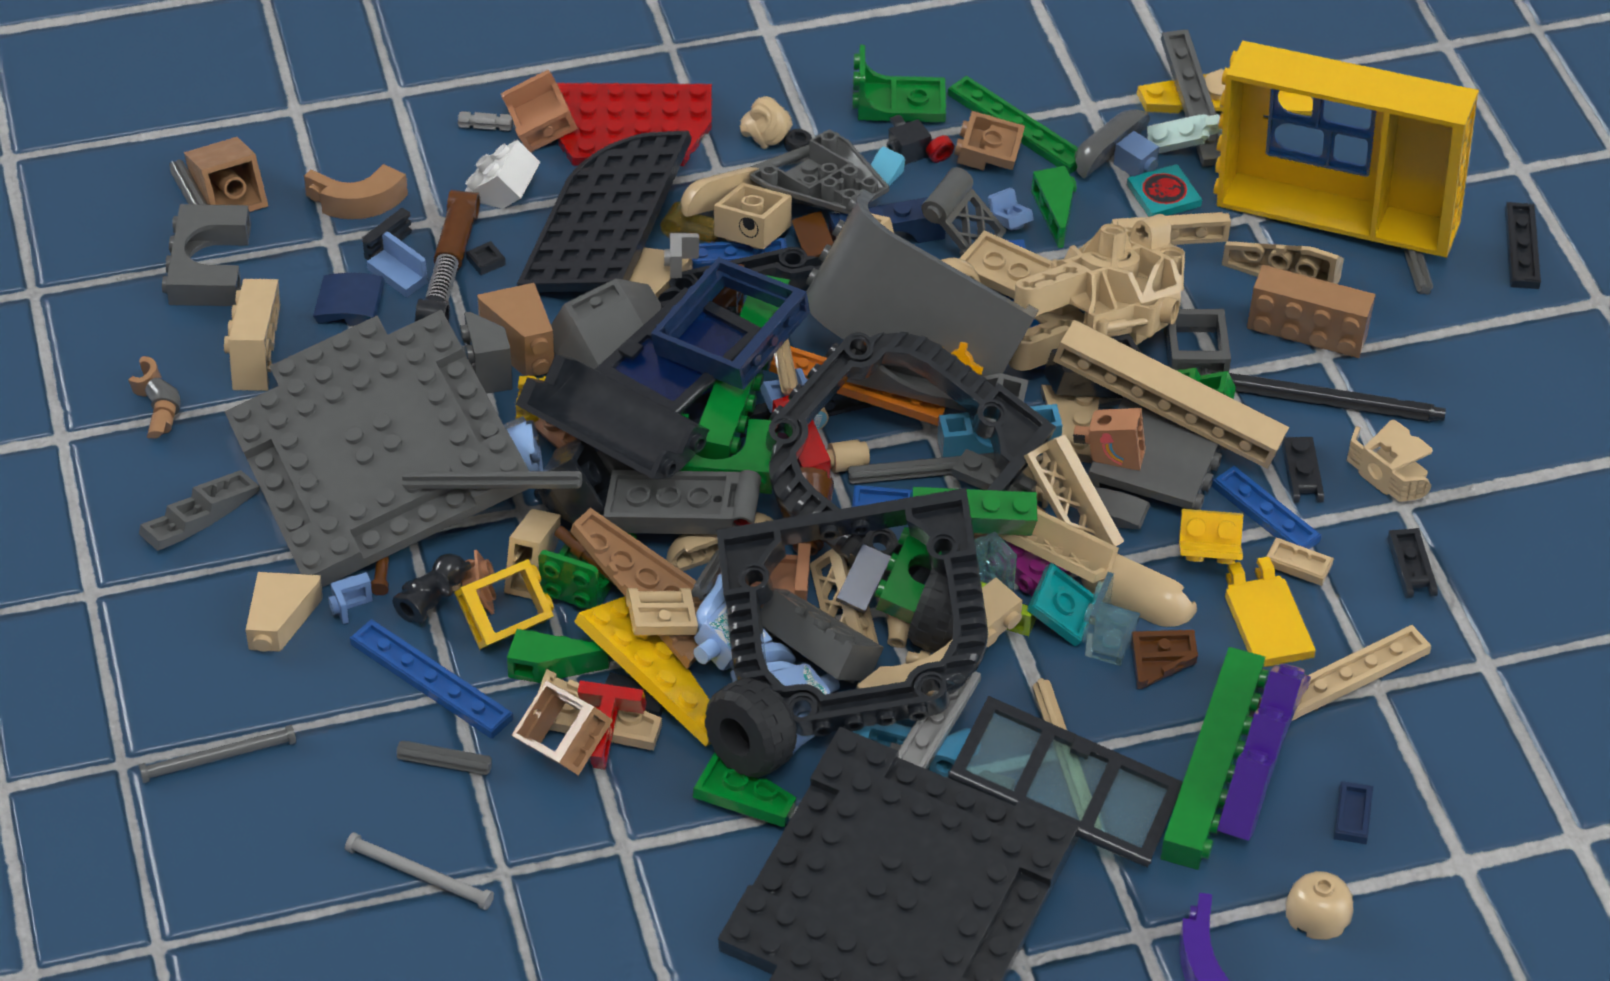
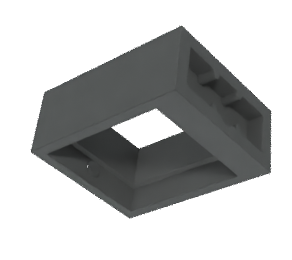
M1179 309L1175 323L1164 327L1168 366L1176 371L1201 367L1197 368L1200 375L1211 374V372H1229L1231 354L1224 309ZM1177 332H1217L1219 351H1179Z

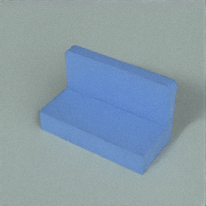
M387 231L382 235L384 250L367 261V269L374 275L383 276L385 283L407 298L428 283L426 260Z

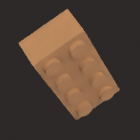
M1262 265L1253 288L1247 329L1359 358L1368 335L1376 294Z

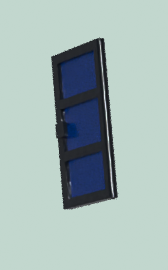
M687 288L680 291L595 368V370L679 414H682L718 380L706 372L703 374L655 354L651 332L667 316L671 308L687 293ZM709 301L703 308L704 311L681 335L679 340L733 361L759 332L761 327Z

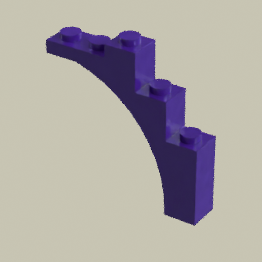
M1280 664V667L1274 666L1270 670L1260 707L1254 713L1244 750L1238 756L1217 831L1248 841L1254 834L1284 739L1298 704L1308 689L1311 676L1304 674L1305 670L1288 664Z

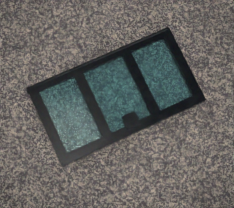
M991 696L987 697L957 759L948 772L949 779L1016 806L1017 802L1020 801L1078 825L1079 838L1146 868L1152 863V856L1183 784V781Z

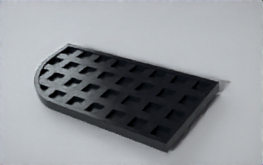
M649 132L630 136L600 149L578 165L566 179L517 282V286L535 283L538 292L592 291L616 278L629 281L692 141L690 132Z

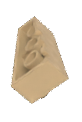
M243 279L241 290H236V305L232 306V320L228 322V336L224 338V352L230 354L233 390L268 391V372H271L269 366L272 365L271 351H274L275 331H277L280 310L278 279Z

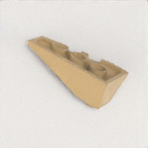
M1227 241L1224 247L1222 266L1258 277L1262 265L1338 284L1341 278L1344 258L1314 247Z

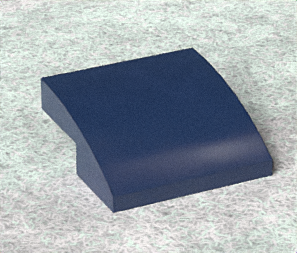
M367 273L324 275L313 317L318 324L345 319L349 326H354L377 316L385 279L383 276Z

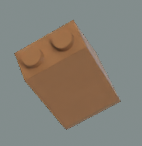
M238 137L184 152L188 170L208 205H248L249 212L268 206L256 154Z
M535 283L478 294L479 316L505 327L511 351V365L524 376L547 374L554 359L553 330Z

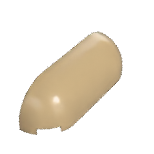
M740 168L693 182L682 195L681 212L686 217L714 210V205L742 182L764 188L750 180V174L759 168Z
M756 512L754 523L771 521L773 519L765 514ZM682 534L669 547L666 560L682 571L706 564L710 561L715 551L719 550L717 535Z
M1119 554L1116 555L1110 576L1095 583L1081 577L1084 587L1099 599L1155 625L1164 627L1179 626L1191 620L1197 612L1196 602H1190L1189 598L1182 592L1184 589L1182 584Z

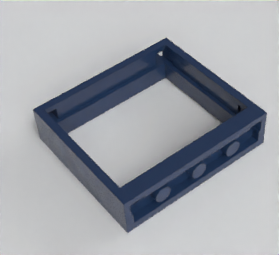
M718 257L651 332L655 354L703 374L706 372L715 379L744 390L810 313L807 292ZM724 287L779 308L733 361L679 340L681 335L704 311L703 308L707 303L712 301Z

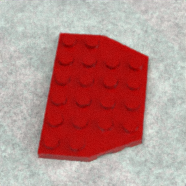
M557 83L578 128L557 139L558 145L562 151L567 153V158L573 166L580 165L585 159L600 149L630 136L649 132L689 131L692 141L680 165L684 166L689 160L690 154L698 148L699 141L704 134H708L712 129V84Z

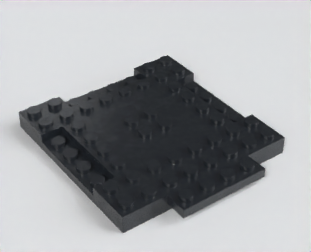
M839 727L810 777V787L753 886L748 885L719 935V951L772 974L769 981H1004L1078 841L1079 826L1020 801L1017 802L1016 806L901 759L899 758V751Z

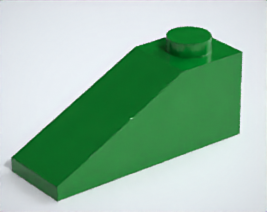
M1065 166L1034 171L1031 190L1058 248L1064 247L1073 193L1077 190L1075 178L1069 175Z

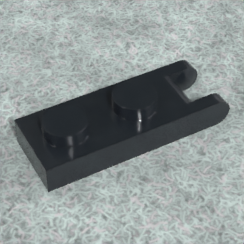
M1284 437L1282 449L1292 502L1299 503L1300 494L1315 493L1316 502H1324V491L1313 437Z
M1419 528L1389 530L1387 539L1405 598H1413V588L1427 587L1430 597L1437 596V584Z

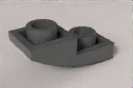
M1095 487L1117 528L1141 529L1150 507L1148 501L1119 491Z

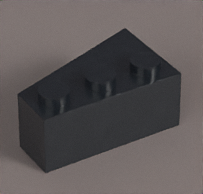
M1130 333L1110 337L1140 352ZM1057 349L1051 351L1043 373L1056 395L1123 398V396L1054 362Z

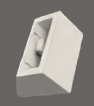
M518 140L509 145L502 144L490 156L485 154L476 163L477 170L466 181L467 188L465 191L480 193L481 204L503 209L521 199L540 161Z

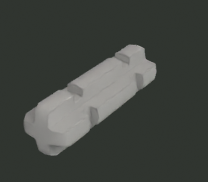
M461 111L458 115V126L460 128H470V126H473L474 129L496 130V128H499L500 131H510L512 128V116L500 114V117H497V114L479 112H474V115H471V112Z

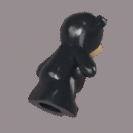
M451 553L441 555L434 562L432 571L407 581L402 586L403 591L393 597V606L405 621L423 623L427 618V611L434 608L440 602L442 596L450 597L453 591L461 588V582L467 575V571L472 568L469 561L465 562L459 555Z

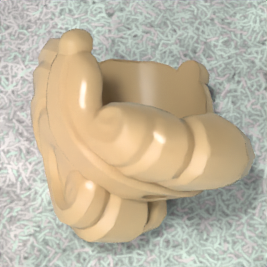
M768 96L756 99L752 104V110L748 111L740 120L741 134L745 137L752 136L755 142L761 145L762 149H767L769 146L781 142L788 133V130L793 126L789 112Z

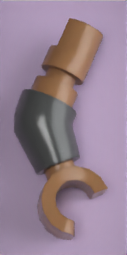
M143 356L139 359V363L144 376L140 378L132 376L128 380L133 393L138 396H148L151 400L153 415L147 438H158L162 434L171 431L173 418L180 410L181 400L179 391L162 379L155 360Z

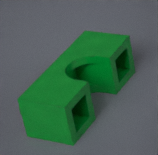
M904 527L898 544L902 545V549L899 555L896 553L892 554L886 568L891 574L887 581L881 579L874 596L879 598L877 610L911 624L925 585L915 581L910 576L908 570L915 566H922L932 570L927 546L910 536L909 528Z

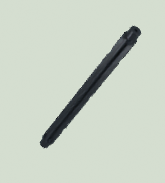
M1229 373L1237 392H1250L1262 396L1314 404H1327L1333 407L1391 416L1398 415L1404 418L1430 422L1432 420L1444 421L1446 408L1434 407L1435 404L1410 400L1403 401L1391 397Z

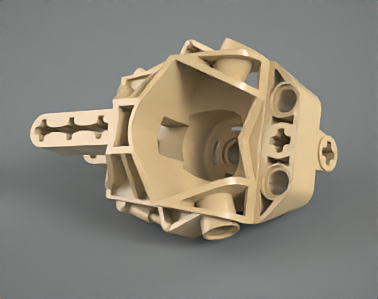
M1157 214L1135 222L1133 227H1124L1119 224H1104L1094 237L1079 250L1075 245L1070 246L1064 259H1053L1051 261V269L1018 280L1015 285L1014 302L1025 309L1028 305L1038 309L1039 311L1034 319L1040 324L1027 330L1008 363L1009 366L1016 370L1027 371L1047 364L1051 351L1059 347L1061 340L1074 320L1108 337L1130 333L1136 345L1150 338L1168 324L1173 325L1180 308L1181 291L1184 290L1185 251L1170 244L1171 224L1168 218L1163 214Z

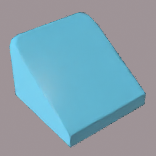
M883 146L876 154L871 166L890 186L904 172L905 158L903 155Z

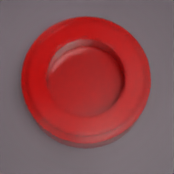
M939 136L928 144L926 153L933 162H941L951 156L955 145L948 136Z

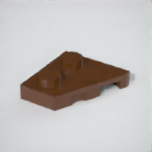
M1194 630L1132 631L1131 645L1137 689H1143L1197 663L1198 652Z

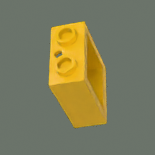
M529 559L463 586L454 592L479 649L515 635L517 629L527 630L554 617L552 613L554 610L553 602L547 593L544 594L539 583L541 582L540 573L535 565H531ZM520 572L538 615L494 633L476 591Z

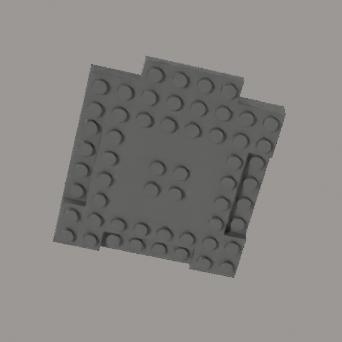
M442 310L390 334L386 333L378 315L270 365L269 367L279 386L224 411L300 573L320 575L322 587L527 490L405 489L402 485V476L405 472L529 471Z

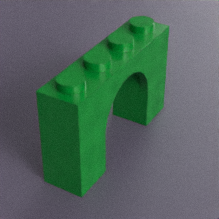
M681 414L689 419V414ZM749 419L745 445L737 454L725 459H707L695 454L679 471L741 472L751 470L761 476L759 493L772 494L769 477L771 452L767 449L765 443L771 420Z

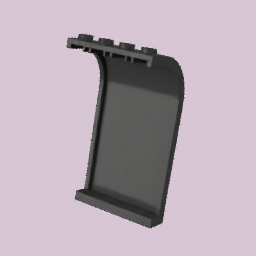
M864 189L859 196L853 195L845 209L850 212L845 221L840 219L832 233L836 239L832 246L829 244L825 246L819 257L823 263L819 270L815 268L812 270L806 281V284L809 285L807 290L809 309L814 318L842 339L855 332L864 333L869 337L883 332L884 334L909 332V334L928 337L929 340L944 346V349L950 353L958 349L962 341L968 343L967 351L972 355L973 362L984 367L980 376L996 373L1003 374L1039 310L1031 305H1028L1025 309L887 229L868 209V204L872 201L874 194Z

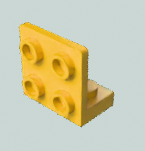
M1182 509L1179 535L1180 555L1186 556V560L1193 562H1203L1204 557L1217 558V562L1221 564H1235V560H1242L1243 513Z

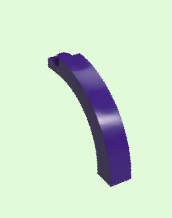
M1199 893L1197 906L1190 905L1189 919L1183 918L1179 955L1185 981H1230L1219 966L1211 945L1210 916L1213 894Z

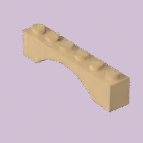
M997 577L982 588L988 623L987 647L991 646L1007 628H1014L1022 617V599ZM951 641L937 652L918 661L898 666L879 667L857 684V689L906 681L909 673L917 666L940 661Z

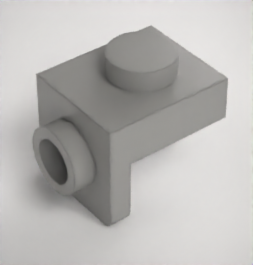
M670 233V249H664V266H670V278H682V259L699 258V234Z

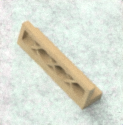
M1217 212L1166 216L1171 224L1170 244L1172 245L1228 241L1231 225L1229 213ZM1148 217L1112 219L1111 224L1133 227L1135 222Z
M1066 434L1051 439L1024 455L1027 464L1059 520L1111 545L1118 546L1124 542ZM1044 451L1051 461L1049 471L1042 469L1035 458ZM1054 479L1064 484L1066 488L1064 498L1057 496L1052 489ZM1069 506L1078 510L1080 514L1079 525L1069 520L1067 516Z
M1037 509L1038 521L1031 536L993 534L1092 583L1110 576L1119 550L1118 547Z
M832 548L810 563L820 609L834 618L838 609H843L840 619L842 623L878 643L869 605L865 614L836 601L851 568L847 566L848 560ZM831 563L832 566L827 577H823L821 569ZM837 585V591L833 600H828L832 586Z

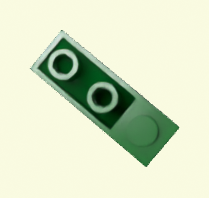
M521 629L516 630L507 656L508 678L542 683L546 669L556 673V677L561 679L609 669L610 656L595 641L589 642L566 636H555Z

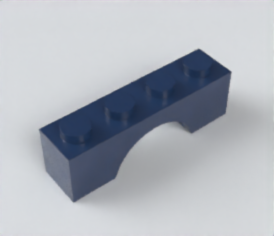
M928 197L868 207L872 214L891 218L894 232L902 231L909 233L915 237L918 243L945 239L946 231L940 224L928 221L922 212V204ZM830 214L829 232L833 242L836 237L832 233L840 219L845 221L849 214Z

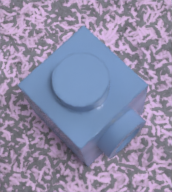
M1133 131L1116 143L1114 165L1131 176L1153 171L1159 163V146Z

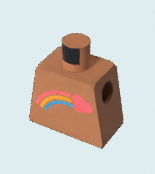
M1142 409L1096 410L1093 413L1090 426L1075 425L1073 441L1078 444H1090L1091 458L1094 462L1140 471L1146 450Z

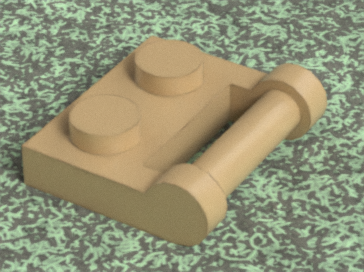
M627 588L626 605L629 607L634 635H696L698 623L690 588H680L679 591H638L637 588Z

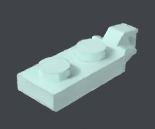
M1196 115L1147 126L1148 140L1159 146V153L1205 144V140L1209 139V135L1222 133V130L1218 129L1220 115Z

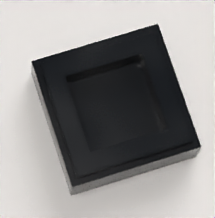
M491 241L466 251L467 260L480 275L506 265L505 257Z

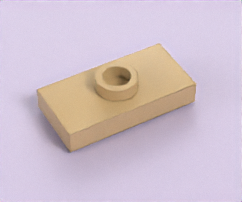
M1277 537L1266 556L1270 557L1274 569L1320 586L1323 585L1334 561L1332 557Z

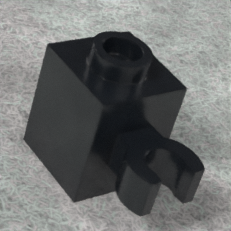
M901 115L890 117L889 120L894 127L889 128L887 148L903 155L905 165L929 157L926 153V148L931 142L932 136L919 119L905 124Z

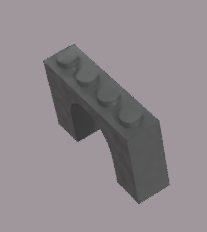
M180 204L178 216L173 217V232L175 235L170 236L169 239L171 256H166V272L168 275L162 278V292L167 293L169 305H236V290H241L242 287L239 265H206L195 262L190 258L197 251L209 246H248L251 230L248 205Z

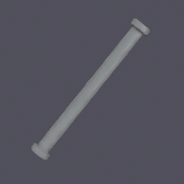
M353 832L347 839L346 851L361 853L473 901L483 910H487L493 901L494 892L488 889L481 891L361 839V835Z

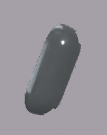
M1140 110L1123 111L1087 138L1078 147L1074 156L1079 175L1085 179L1115 154L1116 143L1131 132L1135 131L1138 134L1143 132L1149 124L1150 115Z

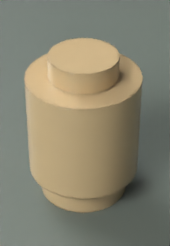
M856 439L828 444L827 453L831 460L830 469L833 473L848 471L850 466L867 465L870 462L869 448L865 441L859 442Z

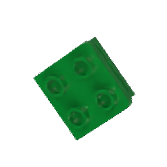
M860 44L859 53H854V70H859V72L854 71L853 90L858 91L853 92V109H858V120L890 121V117L901 115L904 121L919 119L920 122H946L945 77L881 75L867 65L865 45Z
M628 533L629 535L637 539V534ZM565 544L559 554L547 550L540 552L538 556L539 573L541 576L540 586L544 594L547 593L552 599H559L580 608L590 609L603 603L613 584L598 572L597 567L588 564L584 559L581 561L570 553L571 549Z

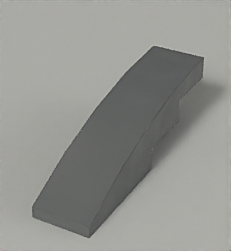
M241 470L195 486L192 489L191 497L167 505L165 516L140 524L139 535L157 551L164 549L220 520L259 491L260 486Z

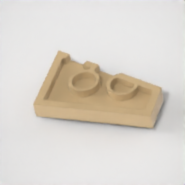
M1041 384V395L1046 405L1057 404L1063 425L1062 435L1066 434L1080 462L1092 463L1090 444L1074 443L1073 433L1075 425L1090 426L1093 413L1098 410L1099 397L1056 395L1051 385Z

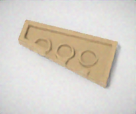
M546 669L539 690L547 680L579 698L577 693L578 682L571 679L568 682L556 677V673ZM565 703L549 730L567 733L580 711ZM618 711L612 743L654 751L662 727V718L644 711V714Z

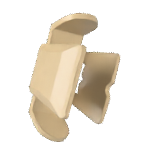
M1390 420L1375 437L1363 446L1358 442L1361 427H1355L1347 461L1359 470L1358 473L1383 494H1390L1399 502L1417 500L1429 493L1431 484L1426 478L1428 471L1415 462L1432 454V448L1419 437L1411 436L1410 430L1396 420ZM1380 446L1381 448L1375 453L1373 450Z

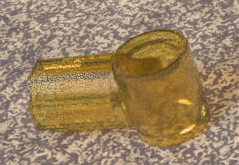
M681 201L672 204L660 224L661 230L668 237H670V233L699 234V240L709 243L716 242L718 239L717 236H714V219L700 214L686 217L681 212Z

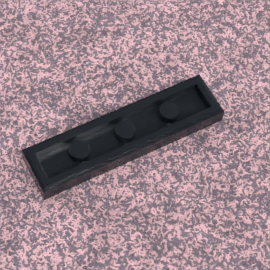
M1506 202L1505 219L1510 285L1514 288L1539 289L1541 276L1535 204Z

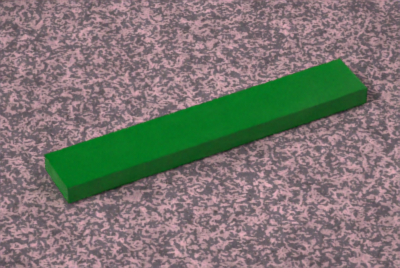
M967 75L948 88V96L971 111L1024 125L1021 144L1055 166H1065L1069 175L1077 170L1078 166L1074 156L1078 147Z

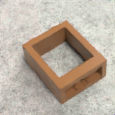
M546 680L511 736L579 776L613 719L594 706ZM565 703L580 712L556 751H553L542 745L541 742Z

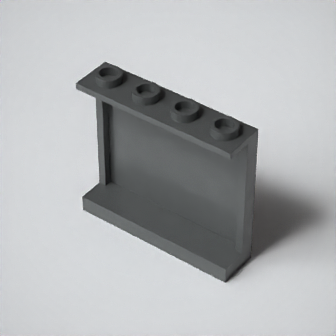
M1123 397L1118 409H1142L1146 450L1140 471L1093 461L1088 476L1094 487L1101 488L1103 484L1186 509L1201 510L1205 495H1202L1203 491L1209 492L1214 476L1211 472L1212 470L1218 471L1222 459L1220 451L1221 449L1226 451L1227 448Z

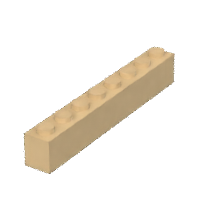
M1076 320L1072 322L1061 340L1053 360L1266 469L1269 468L1289 429L1288 426Z

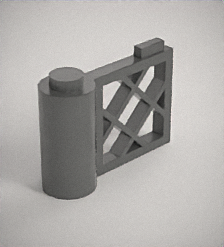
M955 167L941 180L924 201L921 208L928 221L940 224L960 248V255L962 256L972 245L971 240H976L984 232L985 223H988L995 231L994 235L1000 238L1006 233V229L973 190L971 175L964 169ZM969 201L975 207L976 216L969 215L968 213ZM954 219H961L963 232H959L952 224ZM969 221L977 222L978 235L971 234Z

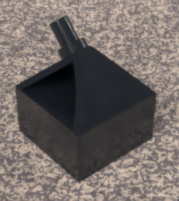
M576 439L555 450L544 471H579L582 473V486L580 488L535 489V497L541 499L551 512L560 514L563 520L571 524L590 508L597 513L603 511L606 505L611 474L594 447L580 439Z

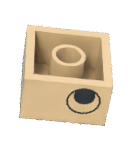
M742 182L714 205V236L724 238L727 241L750 245L754 249H765L791 226L792 196Z

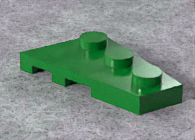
M716 753L713 754L693 789V798L781 827H785L796 807L797 797L768 779H758L736 773L734 769L728 768Z

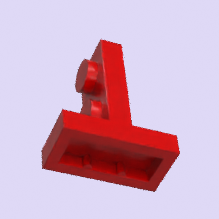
M580 680L577 691L579 699L594 706L613 719L590 756L593 768L606 770L618 711L644 714L646 707L644 691L642 689Z

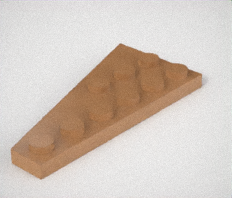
M592 508L588 509L573 523L570 532L625 597L627 588H637L638 591H679L680 588H690L692 591L694 588L695 579ZM692 596L695 613H697L702 601L698 597ZM658 635L686 669L697 660L694 656V649L699 645L695 642V635Z

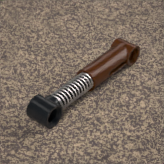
M450 190L447 214L433 260L435 264L426 297L418 300L415 322L439 310L443 311L449 322V297L456 272L461 268L473 222L479 216L480 193L459 190Z

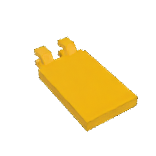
M1270 557L1257 558V565L1259 566V568H1255L1257 580L1247 582L1240 562L1228 564L1227 568L1230 573H1226L1228 589H1226L1225 599L1247 651L1266 656L1264 667L1314 658L1316 649L1285 578L1282 579L1281 576H1275V569Z

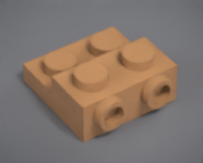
M972 111L969 122L964 120L959 136L964 137V140L958 138L954 152V155L959 156L957 163L984 170L986 163L1013 170L1025 126Z

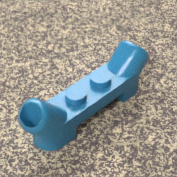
M897 723L889 726L877 724L865 726L858 731L852 732L890 747L892 742L902 745L912 727ZM964 728L948 735L930 764L929 770L948 777V772L957 759L971 729ZM980 743L972 759L978 756L980 750Z

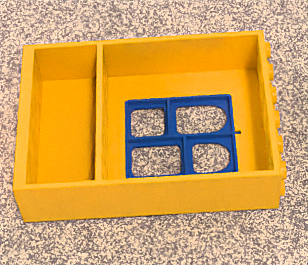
M1242 40L1238 51L1232 52L1230 67H1225L1221 81L1225 85V90H1223L1220 99V107H1224V112L1221 113L1218 129L1222 130V134L1218 139L1217 151L1221 153L1215 167V172L1219 173V178L1216 179L1214 194L1217 195V206L1447 258L1461 223L1479 90ZM1285 91L1314 97L1312 115L1304 116L1284 109L1278 100L1279 92ZM1325 100L1372 110L1370 127L1366 129L1326 120L1324 118ZM1289 123L1323 131L1322 154L1315 155L1282 146L1275 137L1276 128L1279 125ZM1337 134L1364 139L1368 142L1365 164L1361 165L1342 161L1334 157L1335 137Z

